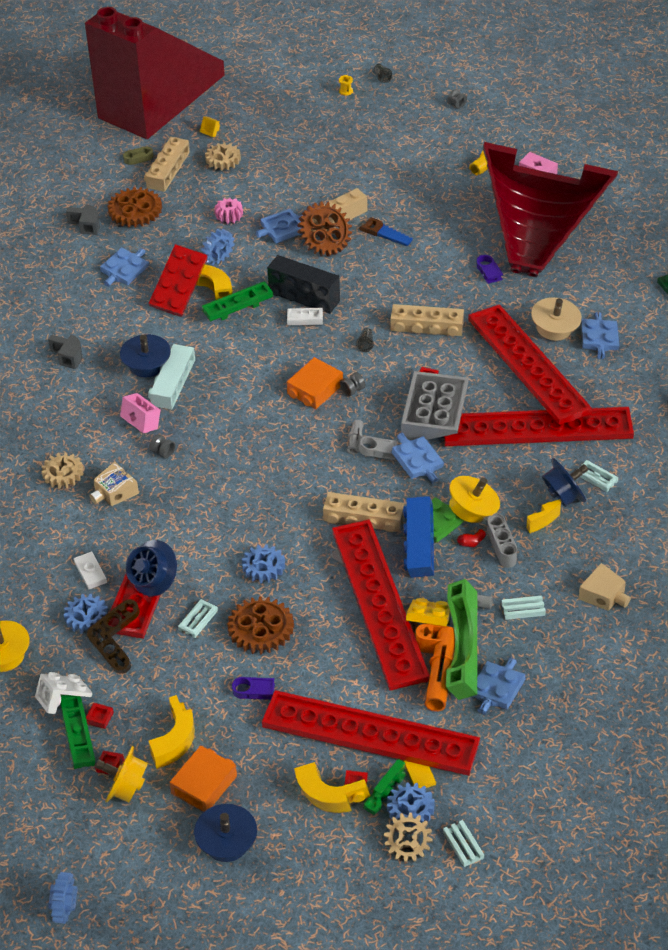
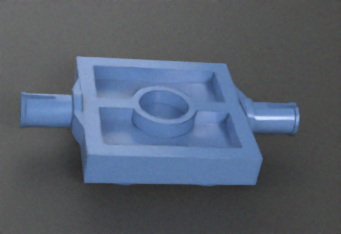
M287 209L262 218L260 222L264 229L256 231V236L259 238L268 235L275 243H279L301 235L297 233L301 229L297 226L301 222L299 220L300 216L291 209Z
M121 247L100 266V272L108 275L104 285L109 287L114 281L129 285L149 266V262L141 258L145 254V250L140 248L136 253H131Z
M595 312L594 319H581L582 349L595 350L598 353V359H604L605 351L619 349L617 321L602 320L601 313Z
M404 433L398 434L397 439L402 444L393 447L391 453L410 478L427 476L432 484L437 482L438 478L433 472L442 468L444 462L425 437L408 440Z
M510 657L505 666L487 661L477 677V695L472 696L482 702L478 708L480 714L485 715L490 706H498L508 710L526 680L525 674L512 670L517 663L514 658Z

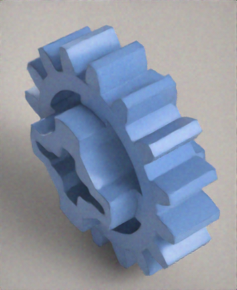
M217 229L216 233L211 232V237H206L207 240L202 243L204 247L201 248V251L208 256L207 263L211 265L219 264L220 261L225 260V257H229V253L233 251L231 247L235 245L233 243L235 238L227 230L222 229L220 231Z
M265 544L264 548H261L260 545H257V549L250 548V553H244L245 558H242V569L246 573L247 578L252 577L253 582L259 579V583H262L263 580L270 583L271 578L277 580V574H283L285 557L281 555V550H275V546L268 548V545Z
M81 594L80 599L74 597V602L68 601V607H64V619L67 627H72L73 632L79 629L80 634H83L84 630L88 631L93 624L108 614L105 600L100 601V596L93 598L92 594H89L88 597Z
M406 782V787L404 788L399 784L398 791L392 789L391 796L387 797V812H389L390 819L394 817L400 820L401 813H403L405 818H408L409 813H412L414 819L420 815V822L422 823L424 820L430 821L431 815H434L435 800L432 799V792L426 793L425 786L418 788V783H415L412 787L409 782ZM404 823L405 827H407L408 824H411L412 827L415 826V824L413 823Z
M60 872L55 880V884L50 887L48 908L52 909L51 917H53L52 921L55 923L65 924L68 921L70 911H74L76 907L78 888L73 886V874L68 872Z

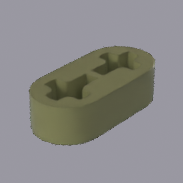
M148 146L128 150L123 154L124 163L127 165L146 162L154 157L153 149Z

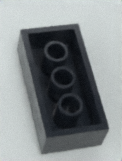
M277 255L267 267L268 286L274 296L283 297L306 307L323 308V312L329 314L340 302L339 275Z

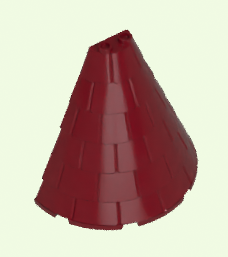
M484 142L483 152L487 162L511 272L528 273L531 277H537L538 273L543 271L558 249L566 242L569 235L613 183L618 175V171L584 164L580 179L514 165L517 149Z

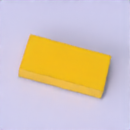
M403 760L406 763L405 767L413 786L415 783H418V788L436 785L429 766Z

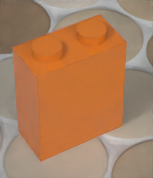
M314 357L287 381V394L291 398H296L303 402L306 406L317 409L340 388L343 372Z
M200 745L170 781L171 794L205 812L216 803L237 777L236 764L228 758L219 756L214 750Z

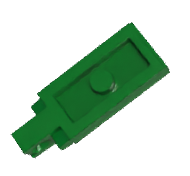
M397 759L373 789V793L364 803V810L372 815L381 810V801L384 798L387 800V797L391 796V790L394 789L392 787L396 783L400 784L406 775L404 772L405 762Z

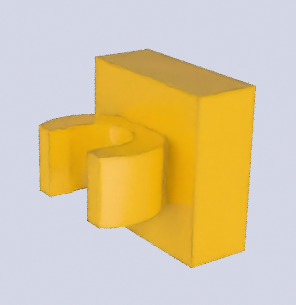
M203 116L200 132L215 137L220 129V121Z

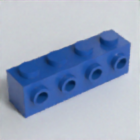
M430 496L406 498L407 506L403 507L404 517L407 518V523H404V534L407 535V541H404V551L407 553V558L404 559L405 571L408 570L411 578L434 576L433 503Z

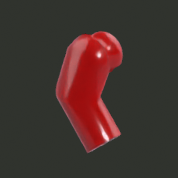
M479 529L474 535H459L457 542L464 547L474 548L486 537V532Z

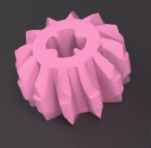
M223 198V201H218L215 205L217 220H220L221 223L226 222L227 225L229 222L235 224V221H240V218L243 217L241 202L231 198Z

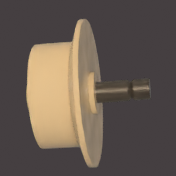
M561 298L542 299L533 306L531 312L532 320L536 324L538 333L544 338L554 341L569 337L571 332L579 327L582 319L580 310L570 301Z

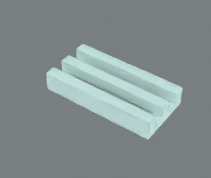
M586 460L583 463L587 468L593 470L594 473L588 470L580 477L605 492H608L609 488H612L614 483L618 482L617 476Z
M542 596L502 600L505 620L545 616L546 614Z
M200 599L179 624L178 630L181 632L185 631V634H191L192 637L196 638L216 614L218 607ZM203 606H205L202 612L195 617V620L192 622V624L189 627H187L189 622L194 618V616L199 612V610Z
M463 820L459 821L458 825L452 824L451 828H443V834L464 867L484 859V853ZM460 829L462 830L463 834L467 838L468 842L470 843L471 847L473 848L477 856H475L472 850L470 849L469 845L467 844L461 832L459 831ZM451 833H455L470 859H466Z

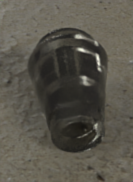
M381 64L375 65L374 71L378 80L384 83L389 82L392 79V71Z
M364 328L356 341V346L361 352H369L374 346L372 330L369 328Z

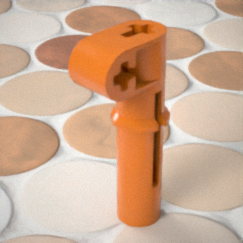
M422 624L416 628L417 644L420 652L433 654L429 661L431 671L425 706L431 711L439 712L445 709L449 690L446 688V670L450 667L454 657L455 633L454 628L449 626ZM442 658H445L441 682H438Z

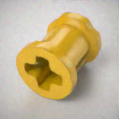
M343 75L339 78V93L341 95L347 96L353 93V88H351L353 78L351 76Z

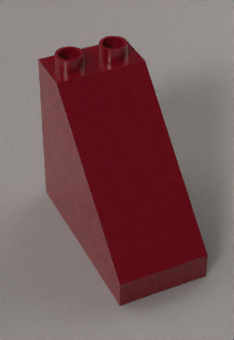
M113 7L100 8L96 15L85 22L98 118L148 140L225 76L223 60L142 22L140 18L129 17L119 13Z

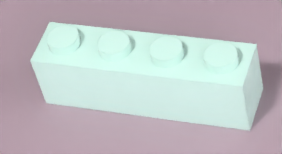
M173 344L169 359L160 367V373L155 377L154 386L148 392V398L156 407L173 409L195 362L193 347Z

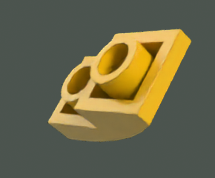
M560 499L543 504L541 512L527 516L526 528L529 533L544 528L560 515Z

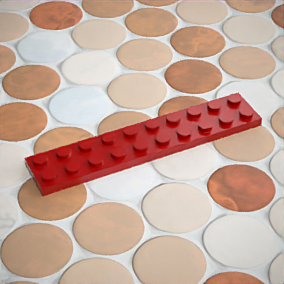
M500 304L468 315L469 322L559 425L592 413V407Z
M629 407L592 408L591 414L560 425L547 410L462 413L458 433L444 436L445 446L633 439L634 431Z
M370 519L333 527V537L389 691L428 682L429 672L411 625L406 620V612Z
M277 690L274 691L262 720L263 728L470 776L480 744V737Z

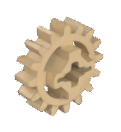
M225 142L223 144L217 143V146L212 145L211 149H207L205 153L206 164H209V167L214 166V170L220 168L223 171L224 168L229 170V167L235 168V164L239 165L241 160L240 149H237V146L232 147L231 143L228 145Z
M65 452L61 456L57 453V457L50 456V461L45 460V465H42V476L45 479V483H50L51 487L58 485V489L63 485L68 488V484L74 486L75 480L80 481V476H83V464L80 462L79 457L75 458L74 454L68 456Z
M401 813L400 820L393 817V826L390 824L386 826L390 832L384 833V837L389 838L385 842V846H391L388 852L390 854L396 852L395 858L399 860L402 856L406 863L410 857L416 862L417 855L424 858L423 850L430 851L427 843L433 842V839L427 836L432 833V830L425 829L428 822L424 821L421 823V816L418 815L414 819L412 813H409L408 818H405L403 813ZM404 823H413L415 826L405 827ZM397 829V831L399 832V838L394 843L393 836L395 830ZM423 832V842L420 846L418 836ZM405 833L409 835L413 833L412 842H409L408 840H406L405 842L403 841L405 839ZM403 848H411L413 852H403L401 850Z

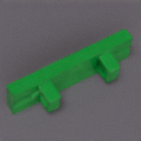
M264 281L202 305V311L210 322L218 318L225 320L229 314L246 307H258L259 302L272 298L273 292Z
M61 695L60 708L73 768L95 766V756L81 696Z

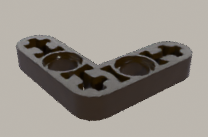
M131 599L123 601L93 624L87 631V636L92 645L111 668L119 674L127 673L131 668V662L112 636L139 616V606L137 602ZM126 608H133L134 611L130 613ZM120 612L124 615L125 619L122 620ZM118 618L119 623L116 626L111 627L108 625L110 619ZM95 632L100 633L103 639L102 642L94 636ZM107 645L115 647L114 651L110 654L104 653V648ZM118 656L125 666L121 667L118 665L115 658Z

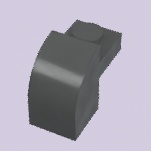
M88 204L84 208L67 207L68 224H79L81 234H98L100 222L98 211L95 207Z
M72 334L68 339L51 335L48 339L50 351L58 353L59 364L76 369L83 358L80 340Z

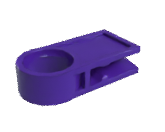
M480 255L477 258L476 267L488 284L503 280L501 277L503 273L493 257L490 255ZM484 261H485V262H489L490 264H488V265H483V264H480V262H484Z
M238 677L232 683L233 694L239 699L271 700L275 689V678ZM240 684H247L250 686V688L244 692H240L235 689Z

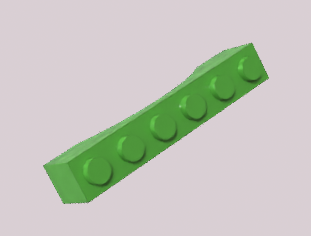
M466 579L448 584L447 602L451 611L455 633V651L453 661L446 670V688L458 700L477 695V591Z

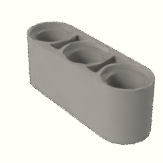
M498 513L488 516L487 535L501 566L511 568L516 565L518 549L504 516Z

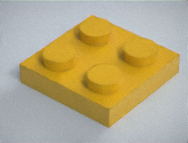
M417 598L412 600L407 611L406 620L447 626L451 617V611L448 603L445 601L429 602L427 599Z

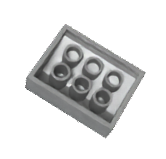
M414 371L401 422V433H404L408 440H414L423 436L426 440L458 433L469 378Z

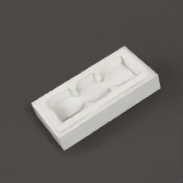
M323 308L287 309V325H323Z
M93 552L74 558V563L88 590L107 583V579Z

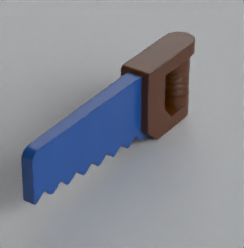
M372 217L359 227L360 231L380 236L408 246L413 238H409V236H405V234L385 226L382 221Z

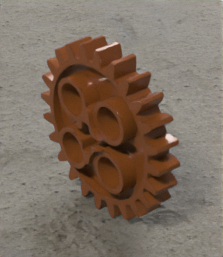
M133 187V190L129 188L126 189L127 191L120 190L121 194L115 193V197H111V201H108L109 205L107 207L111 220H115L116 224L121 222V226L127 224L128 228L131 225H134L136 228L138 224L143 227V223L149 225L150 220L155 221V217L159 218V214L162 213L161 198L158 197V194H154L153 190L149 192L148 188L142 190V187L136 190Z
M322 201L318 205L315 202L312 207L309 205L302 212L303 216L299 218L301 222L297 224L301 229L297 233L302 234L299 238L300 240H305L303 246L309 245L308 251L313 248L314 254L319 251L321 257L325 253L329 257L331 253L336 255L338 251L341 252L348 245L347 242L351 240L348 236L352 234L348 229L352 225L347 224L350 218L345 219L344 216L347 213L341 214V207L335 209L336 204L330 207L329 202L324 206ZM329 217L334 220V223L329 221ZM312 219H316L318 224H315ZM331 234H335L337 236V240L333 239ZM315 235H318L321 238V241H318Z
M259 596L258 601H255L252 597L250 603L244 600V606L237 604V610H232V616H228L229 622L227 627L229 637H231L232 643H237V648L243 646L244 652L251 649L252 654L256 650H259L260 655L263 653V650L271 653V648L279 650V644L285 646V640L290 641V635L293 634L294 620L289 607L285 608L284 603L278 605L277 599L270 602V597H267L265 601L262 600L261 596Z

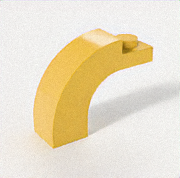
M205 265L196 286H205L214 292L215 300L231 295L232 285L228 275L219 268Z
M177 695L169 697L170 710L175 720L174 727L166 735L148 741L156 769L180 759L188 751L194 739L195 728L192 710H186L184 703L179 702Z
M315 762L294 768L297 781L305 797L321 810L332 813L352 811L350 803L362 802L365 798L371 796L365 779L344 786L333 787L322 782Z

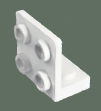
M55 672L40 674L35 698L45 711L50 714H56L57 707L61 703L60 694L92 697V691L78 675L69 674L68 676H61Z

